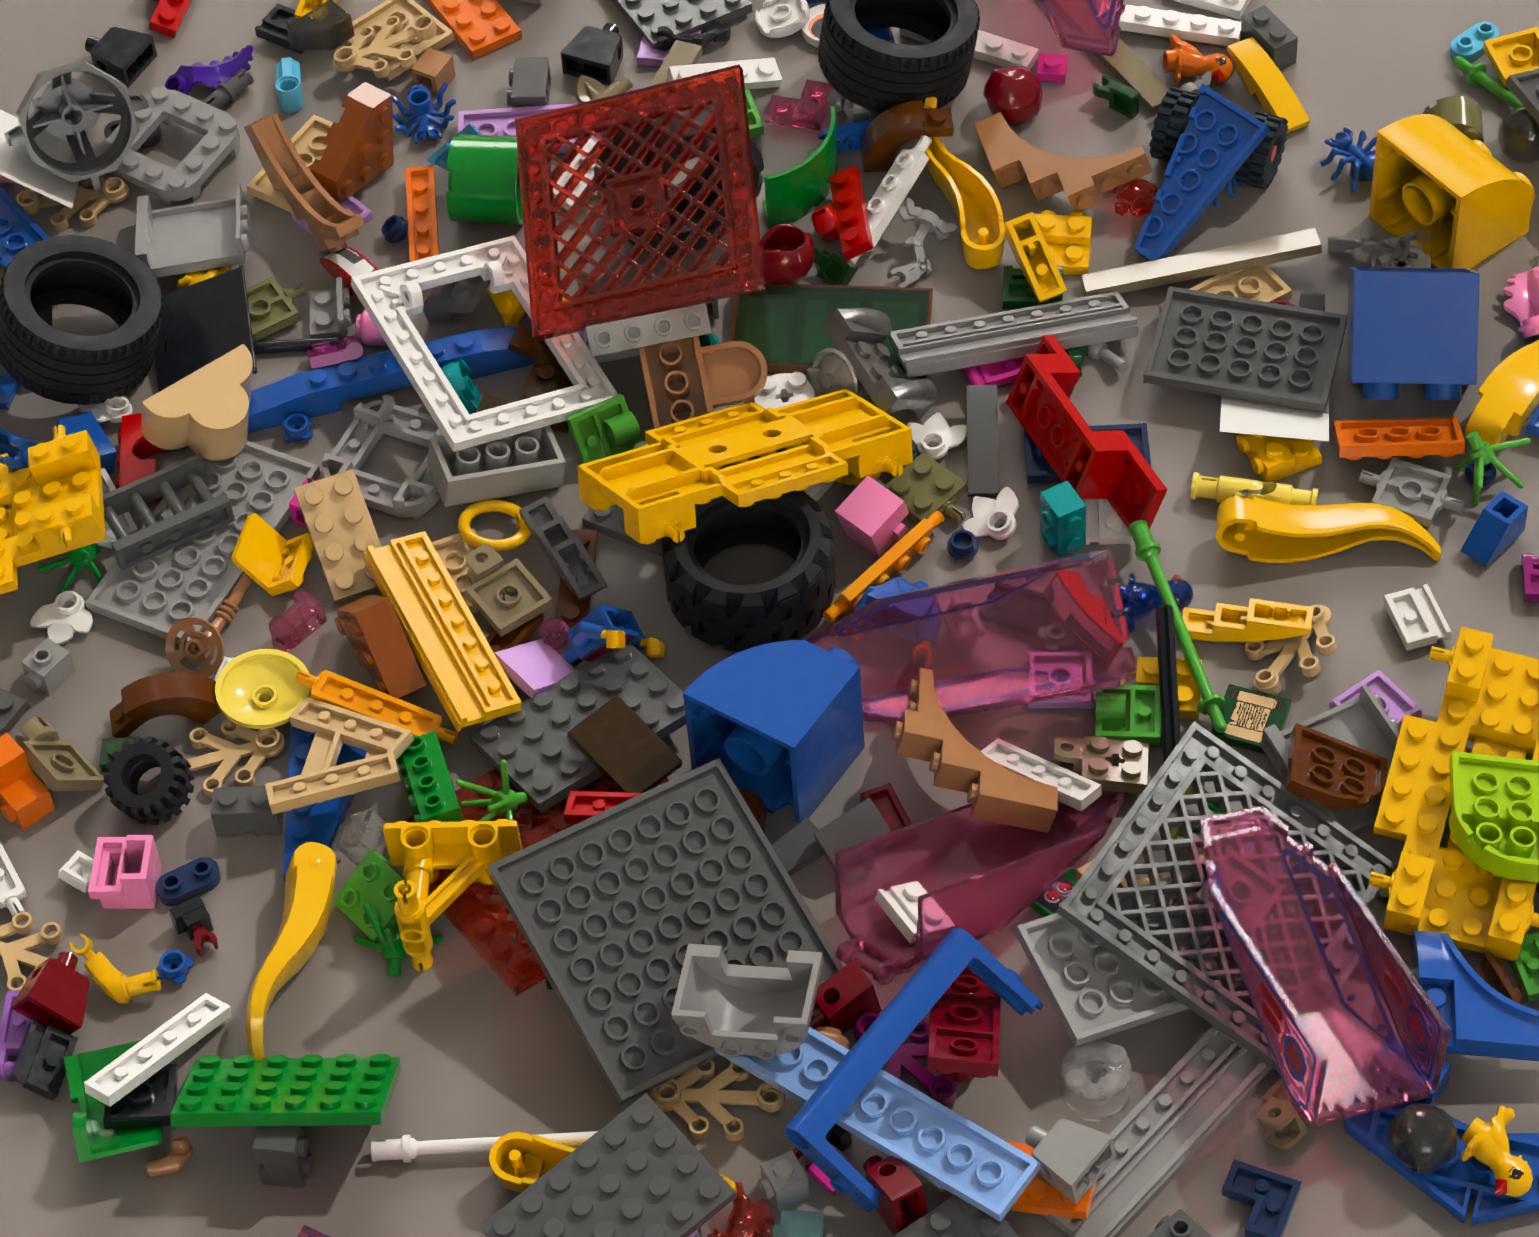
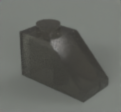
M332 0L324 2L286 27L290 47L293 50H333L355 36L351 15Z

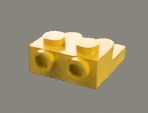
M1538 27L1484 41L1483 50L1504 87H1507L1508 76L1539 68Z
M1051 210L1034 214L1056 266H1063V274H1088L1092 216H1086L1078 211L1072 212L1070 215H1057Z
M1240 433L1236 436L1238 449L1241 453H1245L1248 456L1254 473L1260 474L1264 482H1274L1322 464V455L1312 440Z

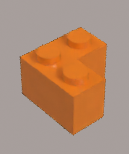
M6 732L0 736V810L9 823L15 821L22 830H25L55 810L49 790L31 771L25 751Z

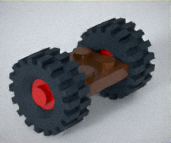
M1171 87L1166 92V97H1163L1162 105L1157 110V118L1154 119V129L1151 131L1150 154L1152 158L1166 162L1170 161L1178 139L1187 127L1190 119L1188 115L1191 108L1195 107L1199 94ZM1256 111L1252 116L1266 124L1270 132L1235 173V178L1237 182L1266 189L1272 183L1274 175L1278 171L1277 167L1282 160L1281 156L1287 140L1288 121L1282 117Z

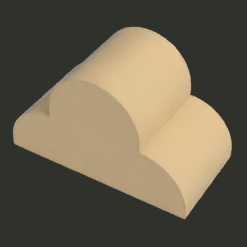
M242 344L142 401V435L146 440L156 447L167 450L189 446L196 454L201 453L204 459L211 461H224L238 455L245 447L248 437V417L253 359L248 348Z

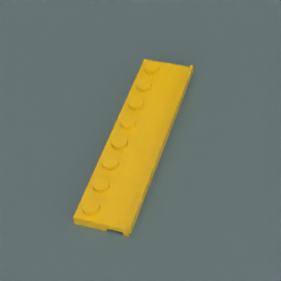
M423 531L390 540V545L374 549L373 545L367 546V551H364V562L383 597L390 598L409 645L456 731L459 732L463 727L521 711L522 702L427 533Z

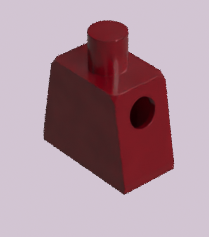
M60 952L57 959L48 958L32 971L12 1003L11 1008L31 1020L33 1018L37 1019L38 1023L44 1026L48 1024L70 1035L80 1029L83 1025L90 982L87 977L75 971L78 958L70 952Z
M855 960L849 962L818 986L814 1003L815 1009H813L809 1027L814 1030L818 1027H832L841 1030L843 1034L854 1027L855 1022L861 1015L868 1012L878 1014L882 1011L872 982Z
M875 1155L865 1161L863 1169L866 1174V1180L881 1194L877 1199L880 1206L876 1210L893 1235H896L928 1213L923 1184L902 1160L893 1156L882 1160L880 1156Z

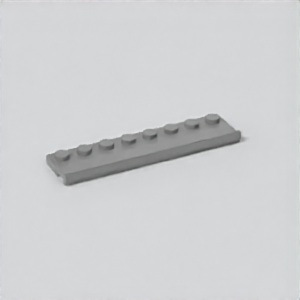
M1118 291L891 331L889 343L904 367L907 377L911 378L1025 357L1026 354H1035L1043 335H1054L1065 350L1136 337L1139 334L1138 319L1136 316H1131L1130 307Z
M1212 1026L1109 1134L1113 1139L1116 1157L1097 1180L1088 1220L1065 1218L1054 1214L1042 1216L1070 1237H1119L1272 1075L1273 1068L1218 1028Z

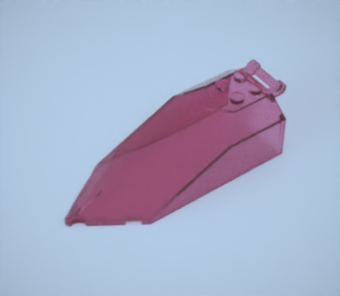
M1102 790V795L1083 811L1058 801V811L1049 833L971 817L972 803L837 851L835 853V910L851 938L838 946L836 950L837 959L845 964L855 960L861 969L873 975L875 981L882 985H887L893 980L895 975L910 972L913 968L921 966L954 927L967 931L977 941L1000 932L1104 837L1129 793ZM918 881L926 890V894L918 897L917 933L914 943L910 944L875 901L878 889L889 891L891 886Z

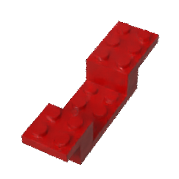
M1043 335L1036 353L1026 354L1006 404L1061 481H1068L1082 500L1107 499L1128 529L1129 525L1133 522L1146 520L1150 530L1168 489L1124 430H1091L1069 400L1078 382L1080 370L1054 335Z

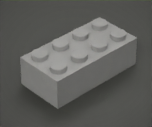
M550 425L453 452L443 435L430 437L427 455V465L445 507L562 487L566 465Z

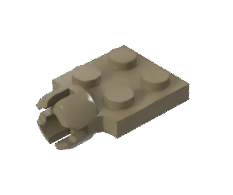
M34 716L25 720L20 725V732L24 737L15 735L16 743L25 751L30 768L38 774L48 789L55 792H84L86 790L102 789L104 777L71 741L59 739L57 731L45 718L39 717L37 719Z

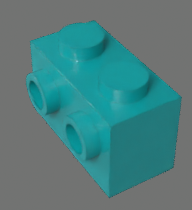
M1068 481L1040 492L1041 538L1047 548H1052L1058 558L1068 553H1074L1086 546V505Z

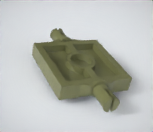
M270 277L246 288L253 342L301 320L299 311L293 305V300L308 294L303 283L286 290L279 286L273 277Z
M924 452L916 457L913 463L903 467L904 470L901 476H893V479L884 486L905 501L909 511L907 516L917 524L922 519H927L936 510L941 512L943 516H949L957 524H961V520L964 521L966 518V513L957 508L955 504L968 491L967 483Z

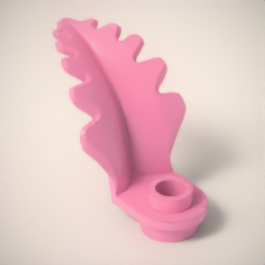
M1539 266L1525 272L1513 274L1511 278L1506 280V283L1511 286L1505 287L1502 291L1511 297L1503 302V308L1520 322V327L1517 329L1518 332H1522L1524 339L1539 334Z

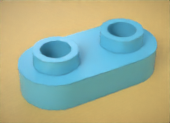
M1490 22L1475 24L1452 40L1450 47L1451 58L1454 59L1456 56H1461L1470 63L1485 54L1483 50L1484 41L1499 37V28Z

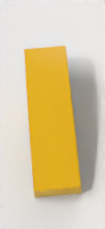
M1253 37L1229 45L1227 51L1251 96H1257L1265 113L1285 118L1288 121L1287 133L1308 126L1310 119L1281 71Z
M1250 598L1249 607L1217 603L1215 611L1184 607L1182 618L1192 640L1212 642L1267 641L1309 635L1314 607Z

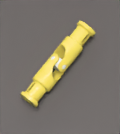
M1194 472L1190 498L1194 500L1197 497L1215 499L1217 503H1222L1227 498L1234 496L1251 500L1253 497L1289 505L1313 506L1317 505L1319 489L1314 488L1312 491L1295 489L1289 484L1261 482L1222 475L1219 478L1200 476L1198 472ZM1248 490V494L1245 496L1239 491Z

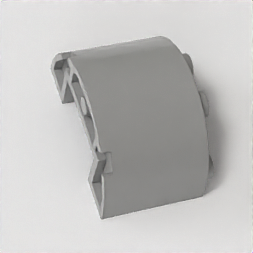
M688 944L671 1016L680 1027L682 1034L719 1049L722 1054L729 1057L748 1055L770 1060L775 1055L791 1052L800 1047L808 1035L823 966V953L788 950L786 959L788 968L728 964L722 946Z

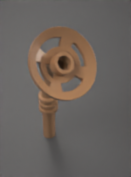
M246 573L242 574L229 597L222 601L219 610L215 612L216 617L212 623L198 617H187L177 621L169 629L165 639V653L170 665L176 672L194 673L209 677L220 668L225 654L224 642L220 632L226 624L232 622L236 615L235 613L239 611L238 605L254 581ZM193 625H200L206 628L204 633L195 631ZM180 630L185 633L180 638L179 649L176 650V638ZM188 636H189V637L191 638V640H189V641L186 643V640H187V638H188ZM215 645H217V657L215 662L211 665L210 661L215 655ZM187 657L193 662L200 663V670L187 667L182 660Z

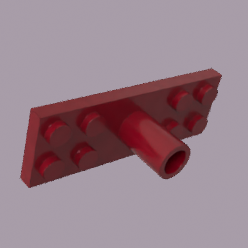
M967 967L931 1008L929 1020L927 1069L949 1076L956 1082L971 1081L975 1077H998L1001 997Z

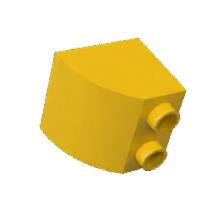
M1432 114L1413 115L1403 118L1377 131L1369 217L1394 237H1401L1402 234L1421 229L1431 231L1433 238L1430 242L1420 243L1416 239L1411 241L1421 245L1422 251L1426 255H1430L1432 268L1471 269L1528 233L1532 205L1535 199L1533 185L1525 175L1520 172H1512L1495 159L1484 143L1479 140H1471L1447 120Z

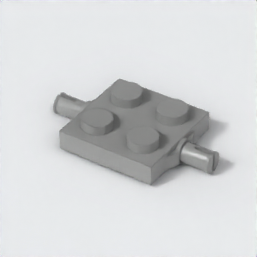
M1392 458L1388 468L1380 475L1362 470L1359 476V483L1376 487V493L1371 503L1393 507L1407 514L1422 526L1430 528L1436 514L1442 508L1461 513L1464 506V500L1447 496L1452 475L1400 459Z

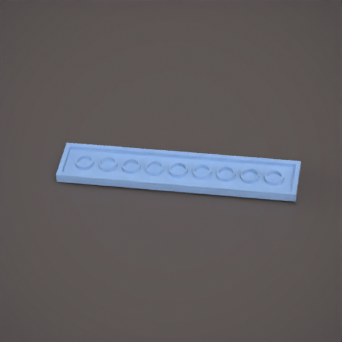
M809 1027L805 1042L800 1047L785 1054L775 1055L770 1060L748 1055L729 1057L722 1054L719 1049L714 1048L717 1054L803 1105L850 1051ZM880 1069L835 1123L885 1154L902 1160L910 1169L999 1222L1002 1221L1041 1169L1040 1161Z

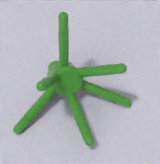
M1473 431L1466 436L1472 447L1469 450L1470 455L1456 464L1455 468L1460 470L1474 461V505L1479 504V494L1483 488L1484 466L1492 463L1518 488L1524 487V484L1495 458L1494 452L1529 444L1531 442L1530 438L1490 446L1488 441L1481 440L1477 431Z
M504 759L500 762L503 791L497 792L457 779L455 782L457 786L491 797V799L462 801L460 803L463 808L488 806L487 809L490 813L479 821H491L499 814H506V820L512 821V812L516 811L518 806L525 805L528 801L525 792L515 793L509 789L507 761Z

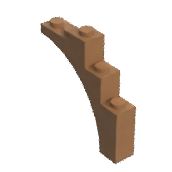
M1001 112L974 123L1000 189L1028 178L1037 201L1065 191L1073 212L1090 209L1102 203L1099 194L1153 172L1143 146L1100 157H1069L1046 152L1022 140L1008 126Z
M277 113L269 114L244 126L273 189H282L296 219L306 220L320 251L330 250L331 253H335L347 247L346 241L358 235L357 229L365 225L361 214L352 213L343 208L321 186L297 152Z
M920 667L916 680L911 679L908 685L907 698L911 699L907 709H905L901 722L896 721L894 724L892 740L897 741L896 755L930 762L929 771L934 772L933 786L968 793L967 802L972 803L971 817L1049 833L1058 811V787L1037 782L1010 771L985 756L969 743L954 727L940 705L934 688L933 670Z

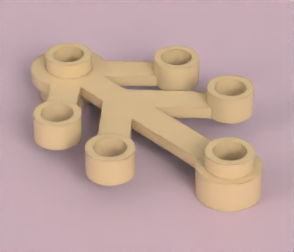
M428 14L420 15L413 20L412 29L390 37L391 34H396L403 28L398 16L387 17L384 20V26L377 35L373 27H362L351 46H343L335 51L333 56L335 69L341 72H350L355 68L373 71L376 78H384L389 75L390 68L387 61L384 59L377 61L366 59L371 56L399 60L400 65L404 68L413 66L417 59L412 49L402 50L393 47L418 37L421 40L432 39L437 30L433 17Z
M98 176L102 191L95 193L93 189L87 190L84 188L90 186L88 179L79 181L72 209L65 206L60 212L53 214L50 217L52 229L56 232L66 230L69 226L68 219L88 201L96 200L89 208L81 210L78 215L80 224L83 227H93L98 221L97 215L110 203H119L127 198L129 195L127 183L120 177L103 179ZM31 189L22 190L16 196V202L29 216L36 214L39 208L63 205L46 196L39 197L38 193Z
M1324 605L1309 606L1314 607L1309 635L1273 640L1267 643L1253 641L1245 644L1247 657L1252 661L1260 660L1266 655L1281 651L1268 669H1262L1256 673L1253 680L1255 691L1276 696L1281 691L1279 676L1297 653L1300 657L1299 665L1304 676L1313 677L1320 672L1319 660L1316 656L1312 655L1307 640L1311 634H1316V645L1321 655H1331L1337 650L1335 637L1328 632L1332 621V613L1328 607Z
M229 719L223 721L220 726L224 739L208 733L205 728L197 727L189 734L192 747L195 749L208 747L216 751L186 760L191 765V768H189L191 771L220 764L213 775L203 782L205 795L208 798H212L213 789L209 788L214 785L218 786L217 788H222L224 781L240 759L250 755L252 756L245 767L238 769L234 777L237 787L254 786V775L265 759L277 756L283 751L285 740L282 733L275 728L255 731L240 726ZM229 728H235L233 731H227ZM197 737H204L201 740H195ZM241 738L247 741V743L237 745L229 741ZM243 777H250L247 780H241Z
M24 911L15 914L12 922L0 926V940L17 933L21 935L30 933L34 928L32 916ZM22 921H28L24 925H18ZM48 922L42 926L41 932L10 943L0 941V956H2L8 975L7 987L9 991H20L27 981L26 977L21 974L18 963L36 968L48 959L28 950L46 944L54 945L62 940L63 934L58 923ZM51 931H56L54 935H47ZM17 983H23L22 986L18 988L13 987Z
M713 1059L685 1072L677 1079L673 1078L651 1089L650 1092L651 1099L662 1111L673 1110L689 1126L690 1136L695 1140H703L709 1136V1121L703 1116H697L686 1103H699L723 1127L725 1138L733 1142L743 1138L745 1134L744 1123L741 1119L733 1117L721 1104L759 1106L768 1113H774L780 1110L785 1103V1094L766 1082L761 1084L757 1091L723 1090L734 1081L742 1082L747 1080L750 1073L746 1070L739 1073L735 1072L734 1070L739 1066L730 1062L727 1069L713 1078L716 1074ZM703 1066L711 1067L708 1071L700 1070ZM699 1079L704 1081L712 1079L700 1089L689 1088ZM666 1094L673 1095L670 1098H663ZM769 1098L776 1099L774 1102H767L766 1100ZM698 1125H702L705 1127L701 1131H697L694 1129V1127ZM731 1127L740 1128L736 1132H730L728 1130Z

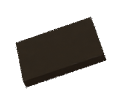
M618 695L568 731L567 737L620 792H647L682 767V760Z

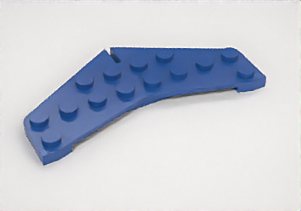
M1354 1070L1355 1073H1358L1361 1084L1347 1099L1343 1118V1127L1346 1133L1464 1224L1470 1196L1477 1197L1471 1226L1539 1210V1133H1507L1510 1154L1516 1157L1522 1155V1159L1527 1161L1533 1175L1530 1190L1523 1196L1515 1198L1505 1194L1501 1196L1494 1195L1496 1181L1490 1167L1479 1162L1474 1156L1465 1162L1460 1160L1467 1145L1461 1139L1470 1125L1389 1087L1387 1080L1373 1073Z

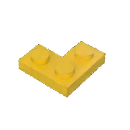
M1137 656L1136 685H1159L1158 657ZM1176 658L1179 718L1199 719L1197 704L1200 702V693L1186 659Z

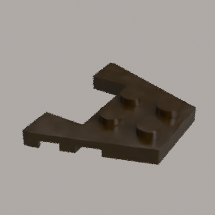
M519 323L509 343L508 350L535 361V364L517 401L574 386L548 345L525 325ZM485 392L476 412L509 404L510 402ZM567 421L550 425L552 431L565 433L569 431Z

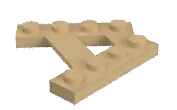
M307 697L289 716L292 727L315 734L302 773L298 776L267 783L265 787L273 815L401 782L396 759L414 741L412 731ZM343 743L367 751L364 759L335 766Z

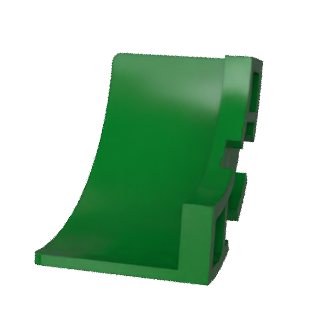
M830 106V128L820 147L808 150V158L795 167L764 178L765 200L762 201L768 229L778 224H789L802 218L803 212L812 206L818 207L828 196L830 189L829 177L838 172L834 106Z
M141 1040L64 1057L72 1103L78 1102L79 1111L72 1113V1133L79 1163L163 1143L162 1126L105 1129L103 1122L105 1104L85 1093V1081Z

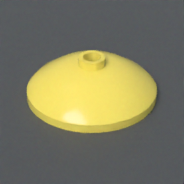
M258 649L243 653L226 664L217 677L215 696L218 707L229 720L243 727L268 729L283 725L290 721L289 716L307 697H311L312 688L295 682V677L299 670L309 673V671L298 658L281 650Z

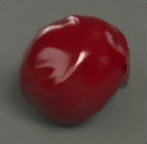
M1010 66L994 69L983 91L991 113L994 115L1001 112L1008 126L1024 124L1036 117L1040 112L1043 98L1041 84L1031 71L1023 67Z
M778 224L770 228L761 238L758 248L754 253V265L762 281L794 284L803 279L814 264L815 252L813 241L809 234L792 224Z

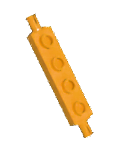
M936 510L927 519H922L840 594L839 598L834 601V604L823 612V617L832 623L841 613L847 616L854 610L867 588L888 582L890 576L896 571L901 573L909 565L911 557L916 552L921 554L929 547L932 541L930 539L931 533L945 519L943 514Z
M299 670L295 677L296 683L312 688L311 698L411 730L413 737L436 731L438 739L451 745H454L457 741L459 733L442 727L441 715L328 670L322 671L317 677Z

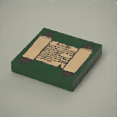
M1229 684L1224 696L1226 704L1220 709L1227 724V729L1223 733H1218L1213 727L1211 733L1227 745L1265 754L1260 746L1263 729L1275 724L1279 731H1282L1291 709L1292 700Z

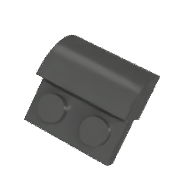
M476 276L434 287L424 302L423 310L428 321L453 322L458 313H472L490 285L491 280L484 281L481 276Z

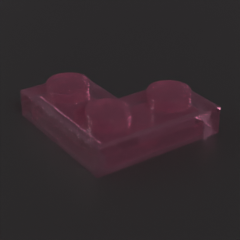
M807 79L800 99L772 95L765 112V123L821 131L830 106L827 101L828 94L834 88L830 83Z

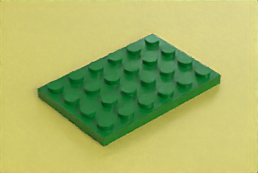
M310 1054L302 1058L273 1055L263 1060H254V1057L251 1055H240L234 1059H220V1057L215 1055L204 1056L196 1059L170 1113L171 1127L382 1125L401 1070L400 1057H390L388 1054H375L371 1057L356 1058L353 1054H342L336 1058H322L320 1055Z

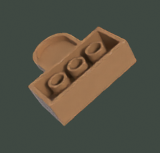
M699 336L638 348L654 429L714 412L713 408L750 401L760 394L767 381V364L763 354L755 346L747 342L731 341L701 347Z

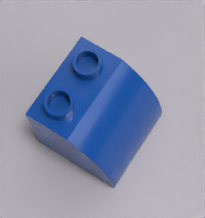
M1349 267L1348 377L1351 383H1362V398L1399 399V383L1424 384V399L1461 400L1462 384L1476 385L1479 272L1465 268Z
M788 640L755 646L718 662L700 675L683 692L691 769L694 770L720 758L737 788L746 789L758 795L765 803L767 811L772 814L787 804L793 805L795 821L799 823L805 817L809 818L865 748L860 666L853 656L841 648L831 647L826 651L806 640Z

